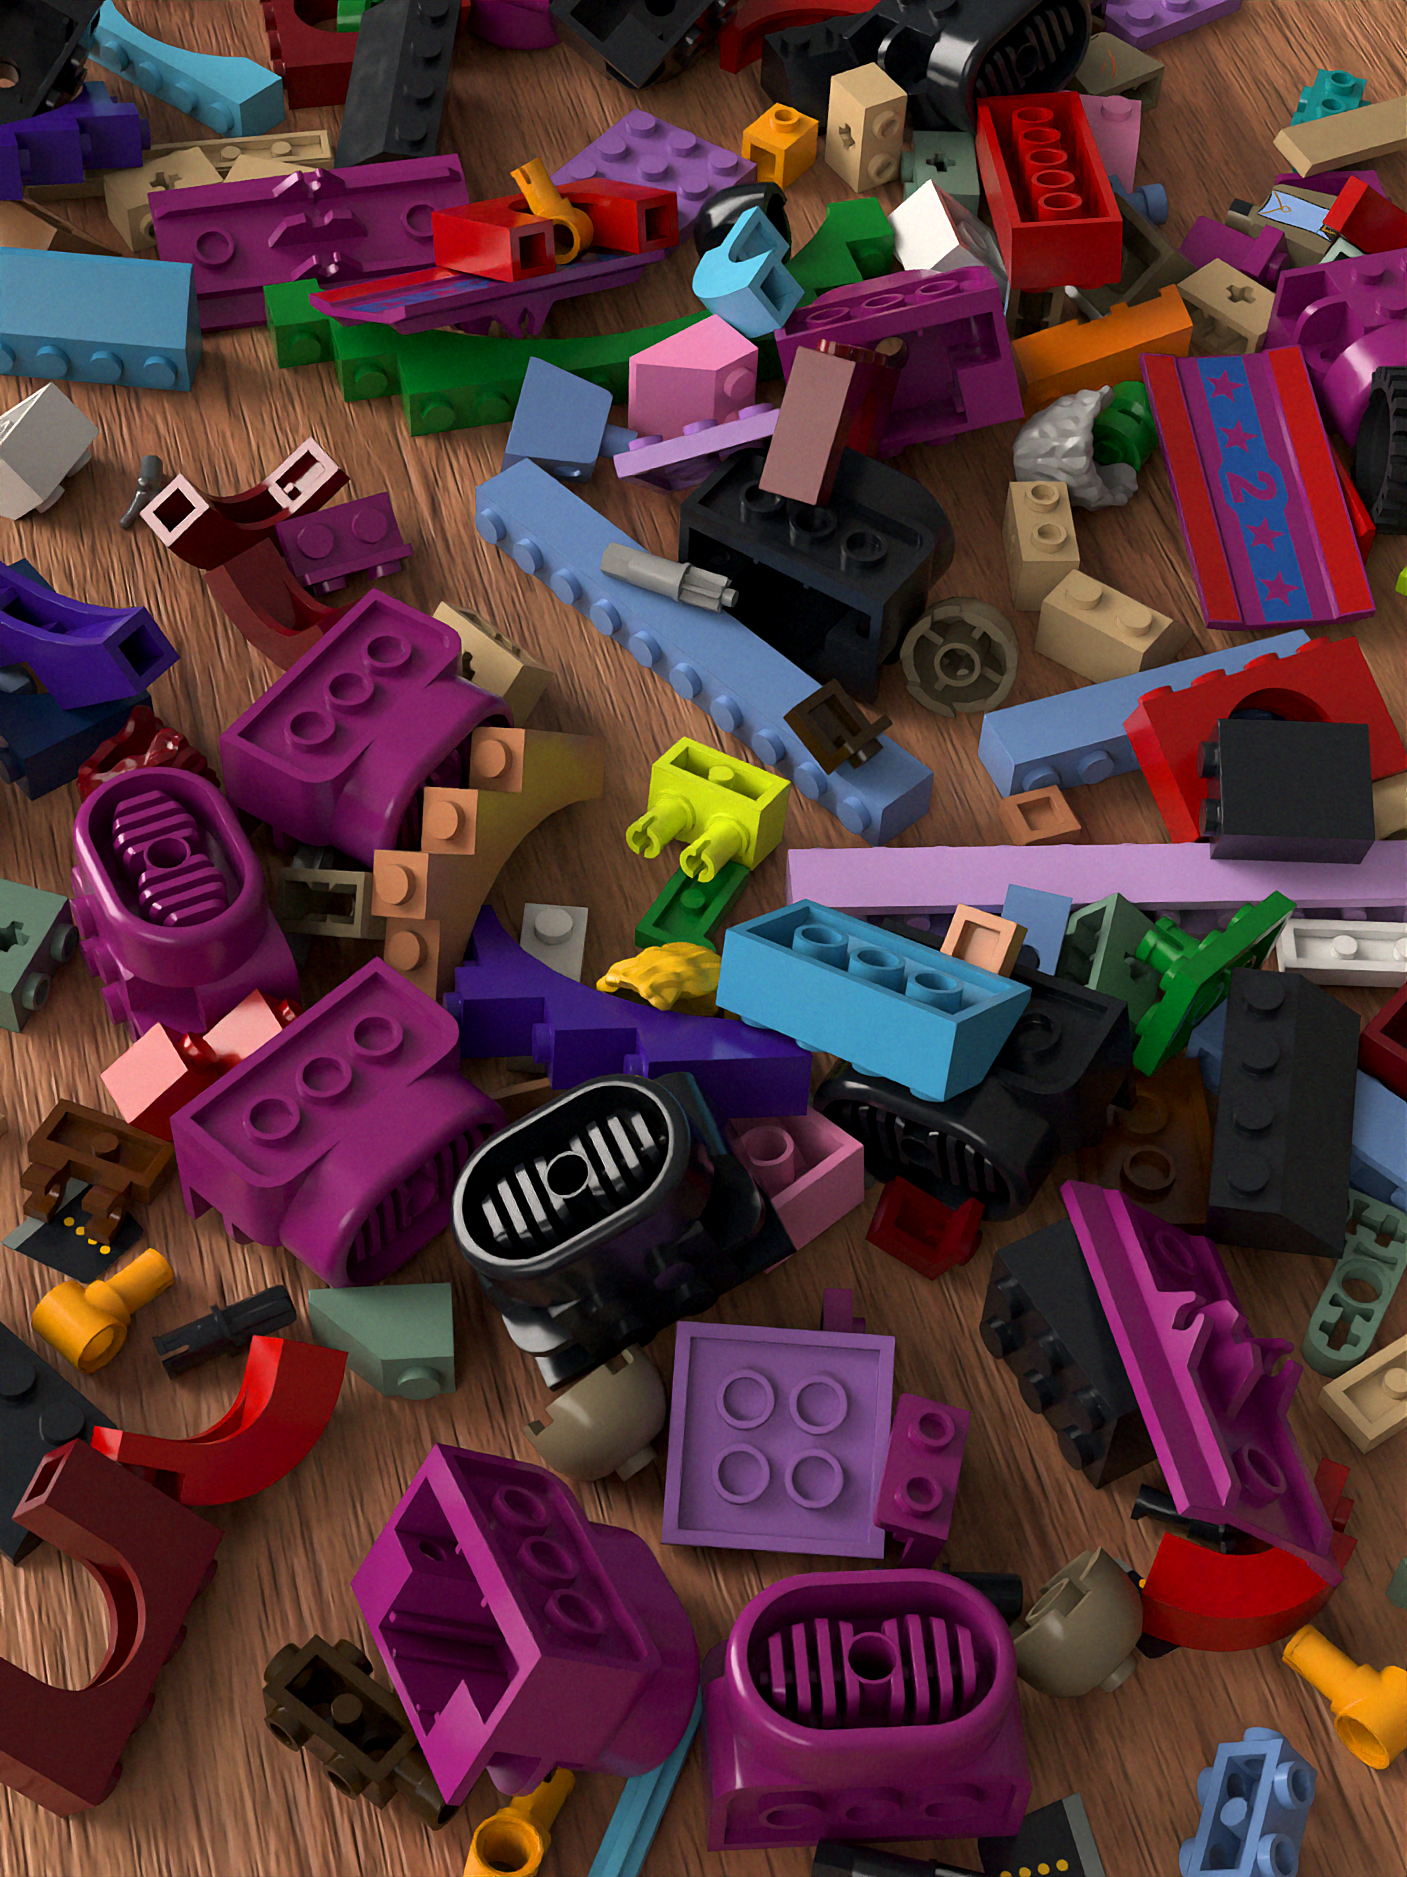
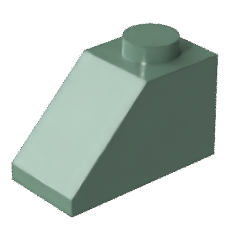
M451 1282L308 1289L313 1339L323 1347L349 1352L346 1366L383 1396H403L407 1399L423 1400L440 1393H456Z

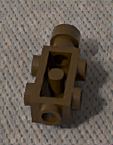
M315 1634L302 1649L294 1643L284 1646L272 1658L263 1676V1680L267 1683L262 1689L267 1714L264 1721L271 1733L290 1750L298 1752L304 1746L324 1763L322 1770L325 1776L341 1793L350 1799L355 1800L362 1794L382 1810L399 1791L410 1800L408 1805L409 1811L433 1831L444 1827L464 1805L472 1789L461 1806L446 1805L396 1688L389 1693L370 1678L369 1675L373 1672L372 1664L364 1653L348 1640L340 1639L332 1647ZM320 1703L330 1704L331 1715L322 1719L311 1708ZM378 1749L388 1751L378 1763L367 1756L370 1752Z

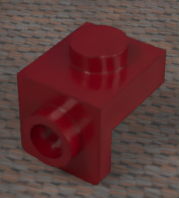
M898 1175L884 1185L865 1240L928 1279L934 1280L956 1264L964 1266L974 1256L983 1236L978 1226L985 1204L972 1197L960 1205L957 1211L953 1212L943 1205L942 1202Z

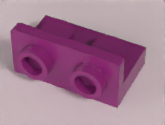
M387 491L278 522L275 525L290 572L304 589L312 587L315 597L349 587L346 577L367 571L369 581L401 572L400 561L414 555L411 543L405 545L403 543Z
M910 1393L901 1394L896 1403L873 1524L878 1528L891 1531L892 1540L902 1542L897 1569L914 1568L930 1570L948 1539L971 1411Z

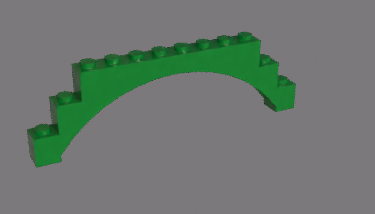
M876 197L828 203L826 205L825 221L815 236L790 261L784 264L785 268L805 292L794 309L809 306L818 297L832 289L891 274L895 234ZM316 278L263 286L267 329L279 369L332 361L345 403L398 394L411 437L513 421L531 356L608 390L613 395L611 405L628 403L630 357L712 316L710 311L705 309L698 313L650 327L610 335L569 339H507L472 336L436 329L404 335L399 334L390 325L379 322H368L350 327L342 326L331 316H327L310 305L309 294L325 291L318 286ZM774 331L748 339L759 348L756 383L783 379L784 374Z

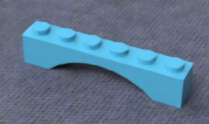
M112 0L104 1L100 8V22L89 41L90 52L88 58L228 138L260 136L285 120L282 77L246 57H221L194 53L169 46L147 36L131 25L119 13Z

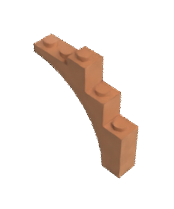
M475 727L472 730L469 789L424 787L421 851L374 850L371 916L386 917L385 963L440 1006L443 1005V994L454 993L455 967H461L480 908L501 867L523 838L550 814L572 803L603 799L606 737L521 728Z

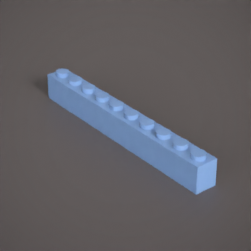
M526 457L475 488V524L485 541L497 545L512 557L524 572L533 574L552 589L563 603L572 605L592 621L600 633L611 636L631 652L640 665L651 668L671 684L680 697L691 700L711 716L719 728L725 732H731L745 743L764 764L775 767L795 783L804 796L811 800H816L835 815L849 832L860 835L873 847H882L928 813L934 772L884 733L877 738L884 748L865 764L854 770L846 762L828 776L783 718L793 707L823 686L724 609L719 614L685 602L678 603L672 597L604 575L600 570L602 556L611 542L647 553L650 552Z

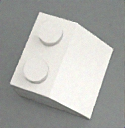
M931 179L887 217L895 234L893 254L904 265L905 270L931 269L946 272L969 266H986L999 286L1002 303L1005 302L1008 276L1000 246L993 231Z
M53 382L0 416V516L16 520L34 508L40 513L45 512L63 494L64 488L59 484L65 476L70 478L76 474L92 456L87 447L100 430Z

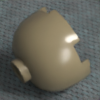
M952 596L931 604L910 626L900 650L902 668L908 679L906 684L908 691L926 709L945 717L956 718V710L967 713L983 710V714L991 712L1007 698L1019 670V639L1011 621L994 605L975 597Z
M638 1342L629 1346L621 1353L629 1363L623 1369L617 1371L614 1365L608 1369L603 1364L550 1404L545 1410L553 1419V1422L546 1428L540 1420H534L523 1428L522 1432L535 1450L555 1471L573 1480L590 1482L599 1480L616 1471L622 1481L625 1482L659 1456L650 1444L658 1437L667 1424L670 1408L666 1385L661 1375Z
M1099 1547L1094 1554L1088 1549L1063 1567L1039 1590L1043 1597L1026 1616L1025 1621L1028 1623L1026 1627L1017 1618L1012 1619L1008 1624L1017 1654V1676L1035 1690L1056 1698L1079 1697L1097 1685L1105 1693H1110L1132 1674L1139 1663L1130 1653L1141 1637L1143 1630L1144 1608L1138 1590L1120 1565L1102 1547Z

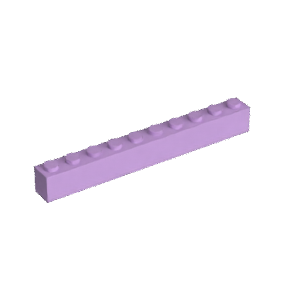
M1375 840L1361 864L1210 859V843L1194 842L1180 844L1122 843L1119 845L1060 844L1052 846L998 845L984 847L936 846L847 849L817 847L811 849H788L784 890L786 906L803 899H808L877 927H880L885 918H889L943 938L947 935L959 903L1001 917L1009 884L1073 898L1070 915L1119 892L1154 924L1166 915L1178 923V927L1193 938L1203 941L1214 929L1224 933L1235 914L1246 903L1249 902L1256 907L1275 890L1297 904L1290 918L1407 923V840Z

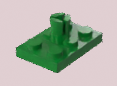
M1275 890L1256 907L1249 902L1246 903L1235 914L1224 933L1214 929L1203 941L1193 938L1178 927V923L1165 915L1155 923V930L1159 933L1156 934L1151 929L1148 931L1136 950L1135 958L1163 975L1159 987L1166 993L1161 1002L1158 1001L1151 1006L1135 1029V1033L1141 1037V1040L1133 1053L1134 1066L1148 1077H1151L1188 1046L1192 1030L1228 997L1232 967L1261 970L1297 904Z

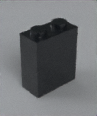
M1218 718L1208 741H1200L1197 753L1198 778L1207 779L1208 798H1203L1201 801L1199 830L1201 836H1209L1210 859L1361 864L1375 841L1368 724Z

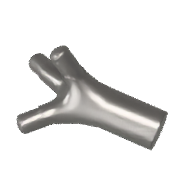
M147 455L142 458L134 497L126 513L118 522L121 528L128 529L133 521L138 518L139 513L162 491L163 462L159 457Z

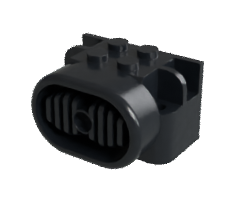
M0 0V79H8L15 84L11 87H0V125L32 118L58 109L69 103L72 97L77 94L88 72L83 66L89 56V41L97 30L100 22V8L105 0Z
M554 0L548 7L552 32L607 80L613 79L628 91L642 92L649 90L655 84L663 82L667 84L669 80L678 77L685 71H689L717 41V35L725 31L732 23L738 12L736 7L739 0ZM660 3L667 4L673 8V11L665 16H655L649 12L654 5Z
M881 0L842 35V39L854 68L874 62L908 94L903 140L912 143L913 131L968 132L976 136V98L978 97L984 99L993 96L1060 92L1075 76L1086 56L1091 38L1092 16L1088 0Z
M846 445L844 446L828 505H812L759 489L769 451L762 448L737 450L680 505L678 562L682 564L688 562L694 564L697 568L728 577L729 580H732L729 588L737 590L739 595L737 603L733 608L723 605L722 609L801 670L826 683L835 678L846 693L872 705L878 699L882 664L892 665L900 660V650L910 626L926 610L929 591L947 572L953 561L955 536L947 513L937 498L920 482Z
M885 918L879 927L937 951L941 950L945 940L941 936L889 918ZM1015 963L1009 979L1032 988L1030 1001L981 1083L947 1101H927L914 1096L910 1092V1087L886 1077H874L859 1073L852 1067L851 1062L838 1058L815 1092L813 1109L864 1145V1166L874 1176L876 1181L886 1185L899 1175L942 1202L943 1205L953 1212L957 1211L960 1205L974 1197L985 1204L981 1221L1004 1222L1015 1219L1029 1208L1060 1156L1068 1155L1079 1150L1081 1147H1095L1101 1143L1107 1133L1106 1109L1110 1104L1128 1111H1132L1136 1105L1137 1095L1127 1001Z
M678 1071L668 1073L654 1080L632 1074H609L595 1077L576 1085L485 1140L472 1153L461 1169L450 1203L451 1229L460 1252L474 1267L489 1303L501 1313L511 1338L522 1351L535 1357L547 1387L552 1392L557 1391L621 1354L626 1348L637 1342L641 1347L648 1345L660 1330L685 1316H694L707 1311L717 1302L719 1296L797 1252L731 1120L700 1081L689 1072Z

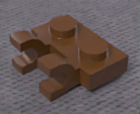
M61 1098L27 1143L29 1162L32 1164L21 1176L20 1185L21 1188L31 1191L32 1194L23 1205L24 1215L49 1223L62 1203L67 1182L73 1177L94 1185L81 1201L82 1210L93 1214L84 1227L85 1237L110 1246L122 1227L130 1201L133 1199L150 1206L178 1167L174 1141L167 1142L128 1125L125 1120Z

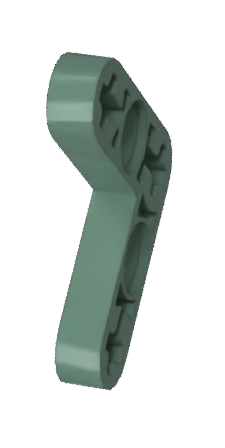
M1348 1188L1343 1259H1339L1311 1317L1301 1347L1303 1357L1311 1369L1322 1376L1333 1379L1340 1377L1364 1361L1407 1267V1214L1352 1188ZM1351 1218L1359 1221L1353 1235L1346 1232ZM1380 1233L1392 1238L1387 1248L1375 1243ZM1349 1279L1366 1281L1377 1291L1378 1299L1368 1303L1355 1301L1345 1293L1342 1283ZM1339 1319H1341L1345 1323L1352 1325L1344 1345L1340 1351H1336L1326 1345L1332 1337Z

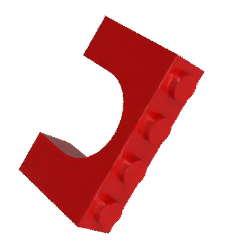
M599 177L555 186L562 199L567 197L573 208H578L585 212L591 219L594 227V237L590 245L635 254L679 245L677 192ZM523 193L431 212L436 266L509 283L556 273L553 219L535 216ZM556 224L555 234L557 240L562 245H574V237L570 229L562 224Z
M1329 636L1319 637L1297 648L1294 655L1280 659L1276 652L1268 653L1245 664L1243 671L1227 675L1224 669L1213 670L1193 680L1189 688L1174 692L1172 687L1167 685L1151 690L1138 698L1139 706L1124 721L1123 726L1173 844L1184 842L1210 843L1209 836H1201L1199 830L1200 805L1203 798H1208L1207 779H1200L1197 774L1198 747L1200 741H1208L1218 718L1228 719L1231 714L1239 711L1264 710L1278 714L1289 721L1368 724L1372 783L1407 772V752L1355 636L1336 642H1331Z

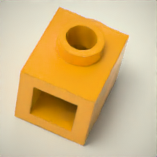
M777 102L743 131L742 157L757 164L756 180L759 182H774L784 191L808 170L816 160L819 121L798 112L792 107L784 106Z

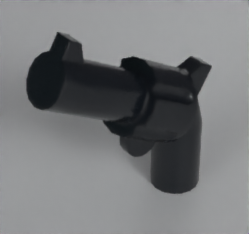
M1141 1484L1131 1514V1519L1137 1521L1148 1516L1189 1531L1187 1539L1220 1549L1222 1553L1233 1555L1237 1543L1253 1537V1535L1229 1524L1216 1525L1181 1516L1178 1514L1170 1493L1145 1484Z

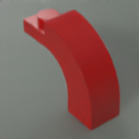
M253 1335L245 1375L238 1397L227 1414L214 1426L191 1437L167 1439L94 1425L90 1446L146 1482L152 1483V1486L180 1504L195 1506L218 1505L249 1497L283 1478L301 1462L320 1438L337 1403L349 1352L284 1338Z
M1322 1457L1313 1481L1334 1532L1330 1544L1340 1569L1344 1573L1358 1541L1356 1538L1343 1534L1354 1504L1353 1499L1341 1495L1350 1468ZM1165 1532L1140 1595L1144 1608L1142 1632L1195 1650L1228 1652L1254 1649L1279 1641L1304 1627L1328 1603L1338 1585L1335 1587L1331 1586L1308 1567L1306 1560L1276 1546L1257 1554L1229 1555L1204 1548Z

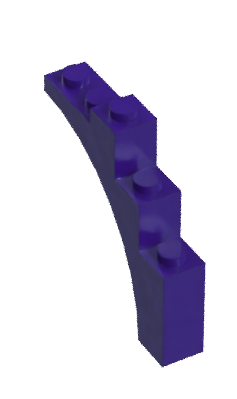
M103 81L83 82L82 92L74 100L58 109L32 118L0 125V201L23 200L22 186L84 183L83 170L143 167L142 150H151L148 118H139V113L134 103H118L117 96H109Z
M0 561V668L27 661L62 711L139 695L180 659V656L145 606L114 609L85 604L46 589Z
M481 906L461 967H455L454 993L443 994L442 1007L458 1023L461 1058L533 1056L535 1064H544L552 1090L571 1089L584 1081L609 1074H632L654 1080L668 1073L678 1071L689 1072L700 1081L729 1119L807 1115L813 1056L811 1051L798 1046L795 1038L773 1029L752 1027L739 1020L694 1016L669 1010L661 1011L655 1007L640 1005L594 990L554 971L523 950L502 928L492 906Z

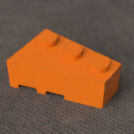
M1172 284L1158 289L1160 297L1128 308L1126 301L1110 306L1111 314L1079 325L1076 318L1011 341V351L1024 417L1019 418L1021 425L1027 423L1033 414L1045 410L1062 396L1076 395L1080 390L1085 389L1098 391L1105 385L1112 388L1123 381H1138L1144 384L1139 364L1140 353L1174 355L1176 358L1187 357L1194 325L1176 285Z

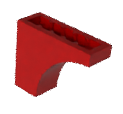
M1351 175L1322 223L1338 237H1342L1365 255L1406 248L1407 213L1379 194L1369 184Z

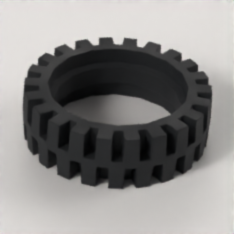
M1379 366L1376 368V372L1372 373L1371 390L1368 399L1371 403L1362 417L1356 444L1352 446L1351 457H1354V464L1351 466L1350 478L1354 479L1353 484L1377 528L1375 534L1407 535V366Z

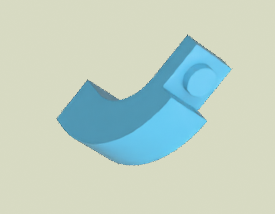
M759 206L744 211L721 246L704 254L692 281L694 293L712 315L717 314L747 339L773 332V329H781L805 293L781 262L790 246Z

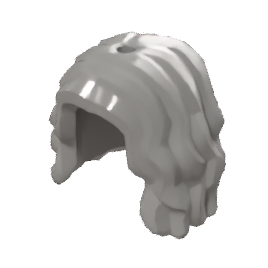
M1105 385L1098 391L1080 390L1076 395L1070 394L1060 397L1045 410L1033 414L1029 421L1022 426L1012 446L1013 466L1017 482L1066 481L1071 508L1078 505L1094 512L1110 505H1126L1133 496L1132 492L1137 491L1139 488L1135 469L1126 463L1101 466L1098 461L1092 459L1094 436L1091 431L1094 419L1101 410L1107 408L1115 398L1113 389Z

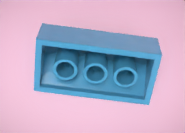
M0 246V374L191 391L203 352L193 264Z
M803 899L726 929L715 1005L741 1015V1020L749 1026L773 1029L795 1038L796 1044L803 1049L812 1052H827L852 1063V1067L859 1073L874 1077H886L910 1087V1092L920 1099L944 1102L982 1082L1028 1005L1032 988L811 900Z

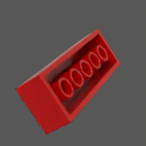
M1078 91L993 96L984 99L976 98V160L1011 290L1020 289L1028 293H1041L1049 290L1051 287L1076 286L1080 289L1092 290L1101 288L1106 283H1121L1123 220Z

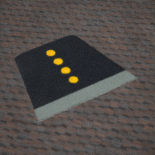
M74 1178L67 1184L62 1203L49 1223L29 1217L3 1239L0 1244L81 1283L87 1284L99 1277L137 1243L144 1231L127 1210L122 1227L110 1246L86 1238L84 1227L93 1214L82 1210L81 1201L94 1185Z
M1076 1792L1024 1815L1019 1834L1016 1836L978 1837L977 1846L984 1873L990 1874L992 1877H1106L1080 1792Z

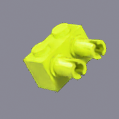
M683 736L652 765L647 812L627 828L626 841L629 848L638 855L645 849L644 857L655 858L673 838L691 844L681 852L679 857L680 865L683 872L692 879L699 873L698 881L700 882L712 880L729 860L744 865L753 871L782 841L791 781Z

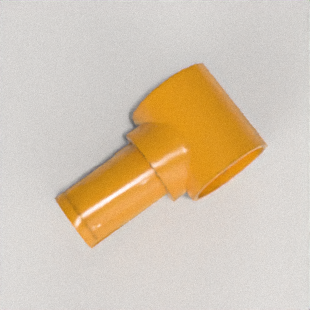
M538 156L510 174L515 178L533 214L553 219L555 263L562 265L572 261L590 246L594 237V227L591 219L585 212L578 208H573L567 197L561 198L542 163L543 160ZM556 224H562L570 229L574 237L573 247H566L557 240L555 234Z
M149 1248L106 1282L98 1279L84 1288L79 1282L71 1280L54 1287L37 1305L32 1315L31 1326L37 1334L80 1373L86 1375L94 1373L105 1367L122 1348L127 1337L126 1327L131 1323L130 1316L174 1285L175 1281L172 1279L175 1277L174 1272L167 1260L158 1251Z
M1310 1623L1301 1628L1287 1644L1281 1661L1301 1675L1332 1702L1330 1711L1336 1715L1334 1727L1346 1748L1367 1766L1375 1769H1386L1407 1747V1671L1396 1666H1386L1379 1673L1370 1664L1366 1663L1359 1666Z
M558 1767L549 1783H547L548 1776H545L532 1794L524 1797L514 1796L508 1807L498 1809L494 1816L484 1820L475 1830L463 1877H536L539 1865L551 1844L549 1829L567 1796L571 1794L576 1785V1778L572 1771ZM500 1861L509 1864L516 1871H498L488 1863Z

